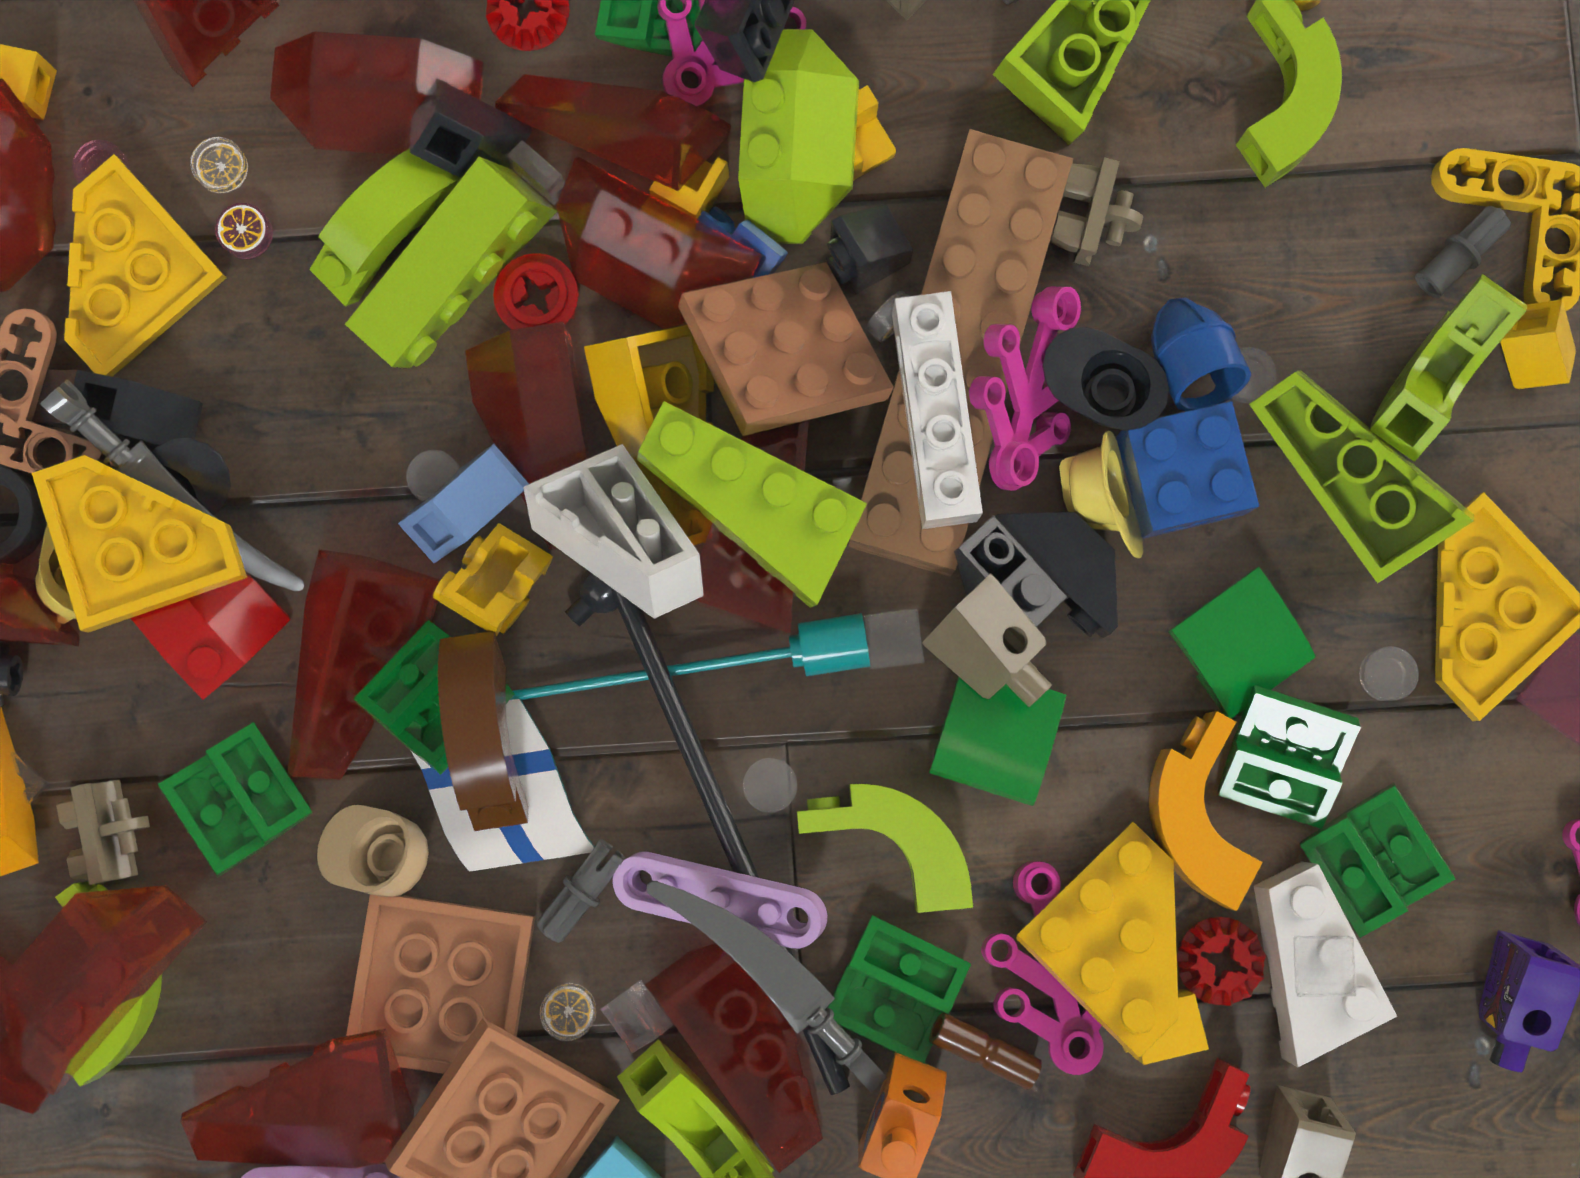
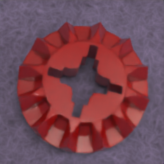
M487 0L486 18L493 34L503 44L516 50L534 51L549 46L561 36L568 23L570 13L568 0H534L536 7L543 11L529 12L527 18L523 19L522 25L518 8L511 5V3H524L526 0Z
M541 253L526 254L508 263L498 275L493 293L496 311L505 325L516 334L530 336L535 339L552 333L559 334L561 328L574 318L577 302L580 298L576 280L570 269L557 258ZM529 278L532 285L535 284L539 290H545L546 288L551 290L545 296L548 313L544 314L534 304L524 306L523 302L529 298L526 290L528 288L525 283L526 279Z
M1211 917L1196 923L1186 932L1179 944L1177 968L1185 987L1194 993L1198 999L1209 1004L1231 1006L1233 1003L1252 996L1254 989L1264 979V960L1267 955L1261 947L1257 934L1246 925L1232 918ZM1230 941L1229 957L1237 961L1236 964L1242 966L1241 971L1235 969L1233 971L1224 970L1221 976L1216 979L1214 975L1216 966L1208 962L1207 958L1202 957L1201 953L1202 951L1209 954L1211 952L1221 953L1224 946H1228Z

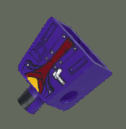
M1501 930L1497 932L1480 1002L1479 1018L1497 1034L1489 1060L1502 1068L1523 1072L1531 1046L1553 1052L1560 1044L1580 992V965L1553 945Z

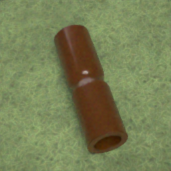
M942 1012L937 1017L930 1032L929 1042L971 1063L981 1064L985 1070L1026 1090L1032 1088L1039 1077L1042 1067L1041 1059L1000 1039L990 1038L986 1032L945 1012Z

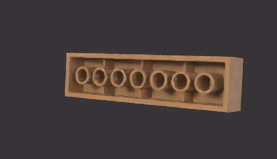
M969 129L921 295L951 291L978 483L980 486L993 437L985 410L973 407L969 398V389L973 380L979 376L998 377L1004 382L1006 392L1008 388L1000 357H991L987 354L984 348V335L987 328L992 324H1011L1018 329L1021 343L1073 158ZM899 369L861 499L867 505L850 537L848 547L951 577L957 566L954 551L964 542L969 523L922 529Z

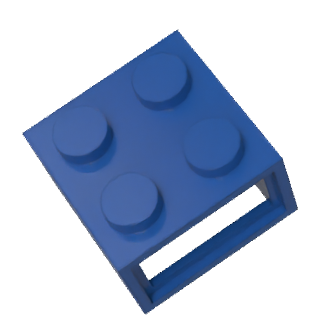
M1232 401L1157 418L1143 428L1128 431L1122 430L1116 436L1142 539L1243 516L1259 507Z

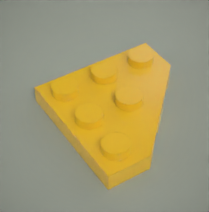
M115 154L73 188L74 235L73 243H70L67 283V286L70 287L69 318H65L64 340L94 373L111 377L118 373L227 278Z
M86 455L32 473L80 631L89 633L247 578L232 528L229 524Z
M1485 492L1476 495L1464 506L1474 514V521L1438 544L1435 682L1472 721H1480L1580 628V593Z
M1132 822L1017 934L1016 939L1138 1060L1178 1020L1179 1012L1174 861L1145 832Z

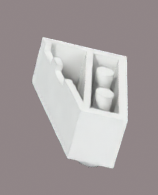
M623 444L523 487L532 530L654 619L704 596L698 551Z
M1301 861L1254 885L1263 947L1268 957L1273 989H1270L1273 1006L1276 1007L1281 1041H1279L1282 1059L1296 1067H1300L1397 1017L1319 864Z

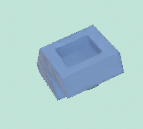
M493 444L459 468L439 491L409 511L398 524L433 563H436L475 535L524 491L523 487L529 483L496 445Z

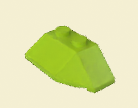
M783 29L764 79L757 82L744 79L738 173L745 220H750L777 244H803L812 234V231L853 189L859 80L813 29Z

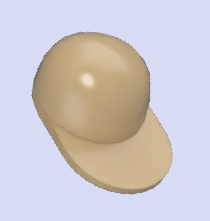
M351 805L335 814L326 825L318 844L317 861L322 876L331 884L375 896L393 897L411 890L420 880L427 865L429 850L425 835L419 826L412 821L391 811L364 805Z

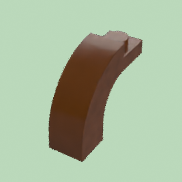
M489 631L440 639L438 692L441 725L449 772L460 811L467 810L474 831L528 823V804L515 767L507 726L506 667L495 632Z

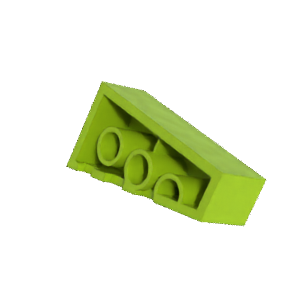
M1056 0L1007 54L992 75L1070 145L1084 132L1093 115L1092 112L1102 93L1106 90L1115 72L1114 70L1140 25L1139 22L1151 0Z
M478 157L345 325L391 367L411 368L413 365L415 367L421 365L434 352L437 346L436 341L466 313L470 304L558 210L512 169Z
M1301 370L1294 372L1249 404L1377 584L1474 521L1473 513L1390 444L1371 432L1365 423Z
M663 401L638 451L637 460L689 505L695 507L730 540L736 542L772 576L778 578L791 589L810 608L818 605L867 505L866 502Z

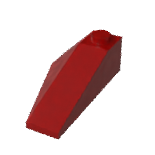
M246 574L247 578L130 618L164 660L202 700L242 668L291 620L290 616L257 580Z

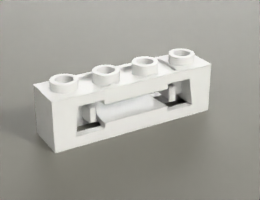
M951 291L895 298L892 319L922 529L977 522L983 511Z

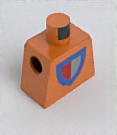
M895 1052L886 1074L887 1078L882 1084L858 1144V1167L881 1178H917L942 1115L947 1072ZM903 1091H915L921 1094L924 1099L914 1102L906 1097Z

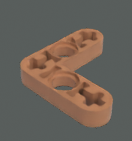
M32 309L13 311L6 316L0 328V378L7 371L18 370L26 377L28 382L27 392L19 400L9 401L0 394V422L3 423V433L19 439H25V428L32 430V434L24 444L23 462L16 459L22 449L10 445H0V464L29 473L45 469L46 467L42 466L38 461L36 451L39 443L50 437L58 439L64 445L66 457L63 462L78 457V445L86 447L81 456L86 455L94 460L103 461L105 456L87 438L32 422L57 338L55 325L49 317ZM31 319L35 320L34 329L42 332L40 343L30 342L24 356L36 359L34 369L21 362L6 360L8 351L20 355L23 339L15 335L18 325L28 326Z

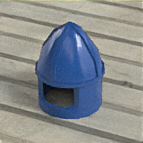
M1186 297L1169 299L1156 315L1151 334L1153 358L1157 360L1166 373L1169 392L1177 409L1185 412L1228 401L1248 384L1251 377V371L1235 340L1236 335L1231 324L1226 323L1216 312L1194 303ZM1208 373L1210 374L1215 384L1212 392L1196 398H1184L1181 396L1191 383Z

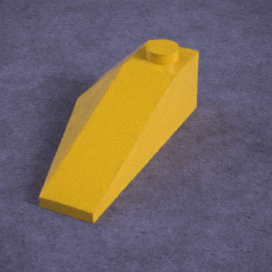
M688 325L584 346L595 400L616 445L623 444L691 543L697 545L711 540V521L695 507L689 505L637 460L638 451L663 401L706 422V394L714 392V378Z

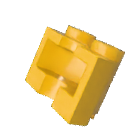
M498 523L486 539L481 536L474 539L462 560V563L467 568L465 570L461 568L457 574L448 571L437 585L433 598L487 632L494 631L496 636L499 632L504 634L529 603L530 599L526 596L542 574L545 576L553 556Z

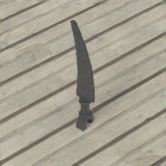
M68 379L40 403L55 418L69 424L72 432L78 430L106 457L104 459L106 464L110 461L114 464L113 469L214 517L164 468L142 441L132 449L128 448L129 441L125 439L122 442L94 415L96 409L94 407L90 408L87 405L82 393ZM233 532L246 573L293 591L303 589L304 581L300 577L269 559Z
M651 881L647 884L646 890L649 895L680 914L729 954L756 981L797 1034L806 1027L809 1033L818 1034L836 1054V1062L840 1065L845 1064L871 1093L887 1078L861 1049V1041L859 1039H852L833 1019L834 1012L832 1009L827 1008V1006L835 998L788 951L755 926L718 905L658 881Z

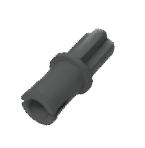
M1488 206L1458 235L1451 234L1445 240L1446 247L1429 264L1416 273L1415 280L1419 287L1429 296L1439 299L1469 268L1476 269L1481 264V256L1510 229L1511 221L1506 216V213L1501 208Z
M599 839L596 847L574 875H566L564 877L563 883L565 886L537 921V927L547 938L557 943L562 942L589 907H597L600 904L598 896L611 881L618 866L626 859L617 850L604 867L600 865L614 846Z

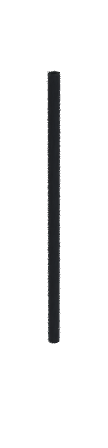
M613 590L611 593L732 871L759 878L643 610L616 590ZM781 946L793 956L789 947ZM807 1027L804 1028L802 1031L830 1095H835L850 1087L849 1081L842 1065L836 1062V1054L818 1034H811L808 1032Z

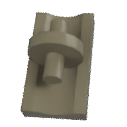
M1104 157L1100 167L1073 163L1071 165L1063 196L1088 202L1085 217L1059 211L1050 243L1067 251L1075 252L1073 263L1085 266L1090 265L1092 255L1097 253L1103 226L1109 228L1106 243L1113 246H1121L1124 232L1139 231L1142 227L1143 215L1130 209L1134 196L1133 193L1122 190L1118 191L1115 205H1109L1120 161Z
M120 780L93 784L87 783L70 787L72 795L56 804L60 824L65 829L78 828L82 848L70 851L67 857L70 878L86 879L89 881V885L137 876L138 871L134 853L138 852L134 831L150 827L148 816L131 817L128 798L123 799Z

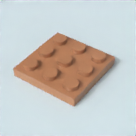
M827 262L682 293L678 307L742 436L886 401L893 391L894 386Z
M370 894L343 1059L444 1074L482 1018L517 1036L536 916L402 895L380 897Z
M482 1018L384 1162L389 1172L401 1178H567L620 1100L607 1087Z

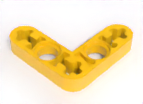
M1457 148L1448 152L1434 166L1431 174V183L1435 192L1441 198L1451 202L1485 207L1493 206L1505 210L1532 213L1523 290L1524 302L1527 305L1550 301V295L1541 292V288L1551 282L1554 267L1566 266L1567 268H1563L1554 274L1553 288L1557 292H1562V297L1558 300H1563L1565 311L1571 309L1577 303L1580 296V166L1566 162L1469 148ZM1456 164L1461 165V173L1463 175L1478 177L1486 170V167L1488 168L1484 179L1469 178L1461 186L1456 185V176L1448 174ZM1512 170L1521 176L1524 188L1520 195L1512 196L1501 190L1498 183L1501 171ZM1565 180V188L1574 191V194L1564 201L1561 215L1549 216L1561 208L1562 193L1559 190L1553 189V186L1559 181ZM1558 228L1568 235L1570 248L1566 254H1556L1548 249L1545 243V234L1548 229Z

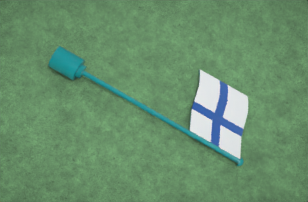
M862 613L798 623L799 634L789 635V647L682 663L667 667L671 676L792 657L793 667L804 666L806 677L871 666ZM645 670L512 690L515 695L506 704V717L515 767L528 804V823L474 831L467 810L460 811L449 767L440 775L412 752L423 772L444 834L459 860L469 872L591 853L595 846L588 839L573 813L551 749L522 700L649 680Z

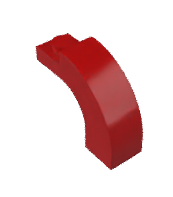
M1217 1058L1198 1106L1189 1122L1174 1135L1159 1141L1141 1142L1131 1140L1094 1124L1073 1174L1074 1177H1221L1235 1162L1249 1137L1237 1126L1230 1124L1233 1115L1240 1116L1246 1107L1251 1090L1250 1085L1246 1084L1250 1074L1231 1063Z

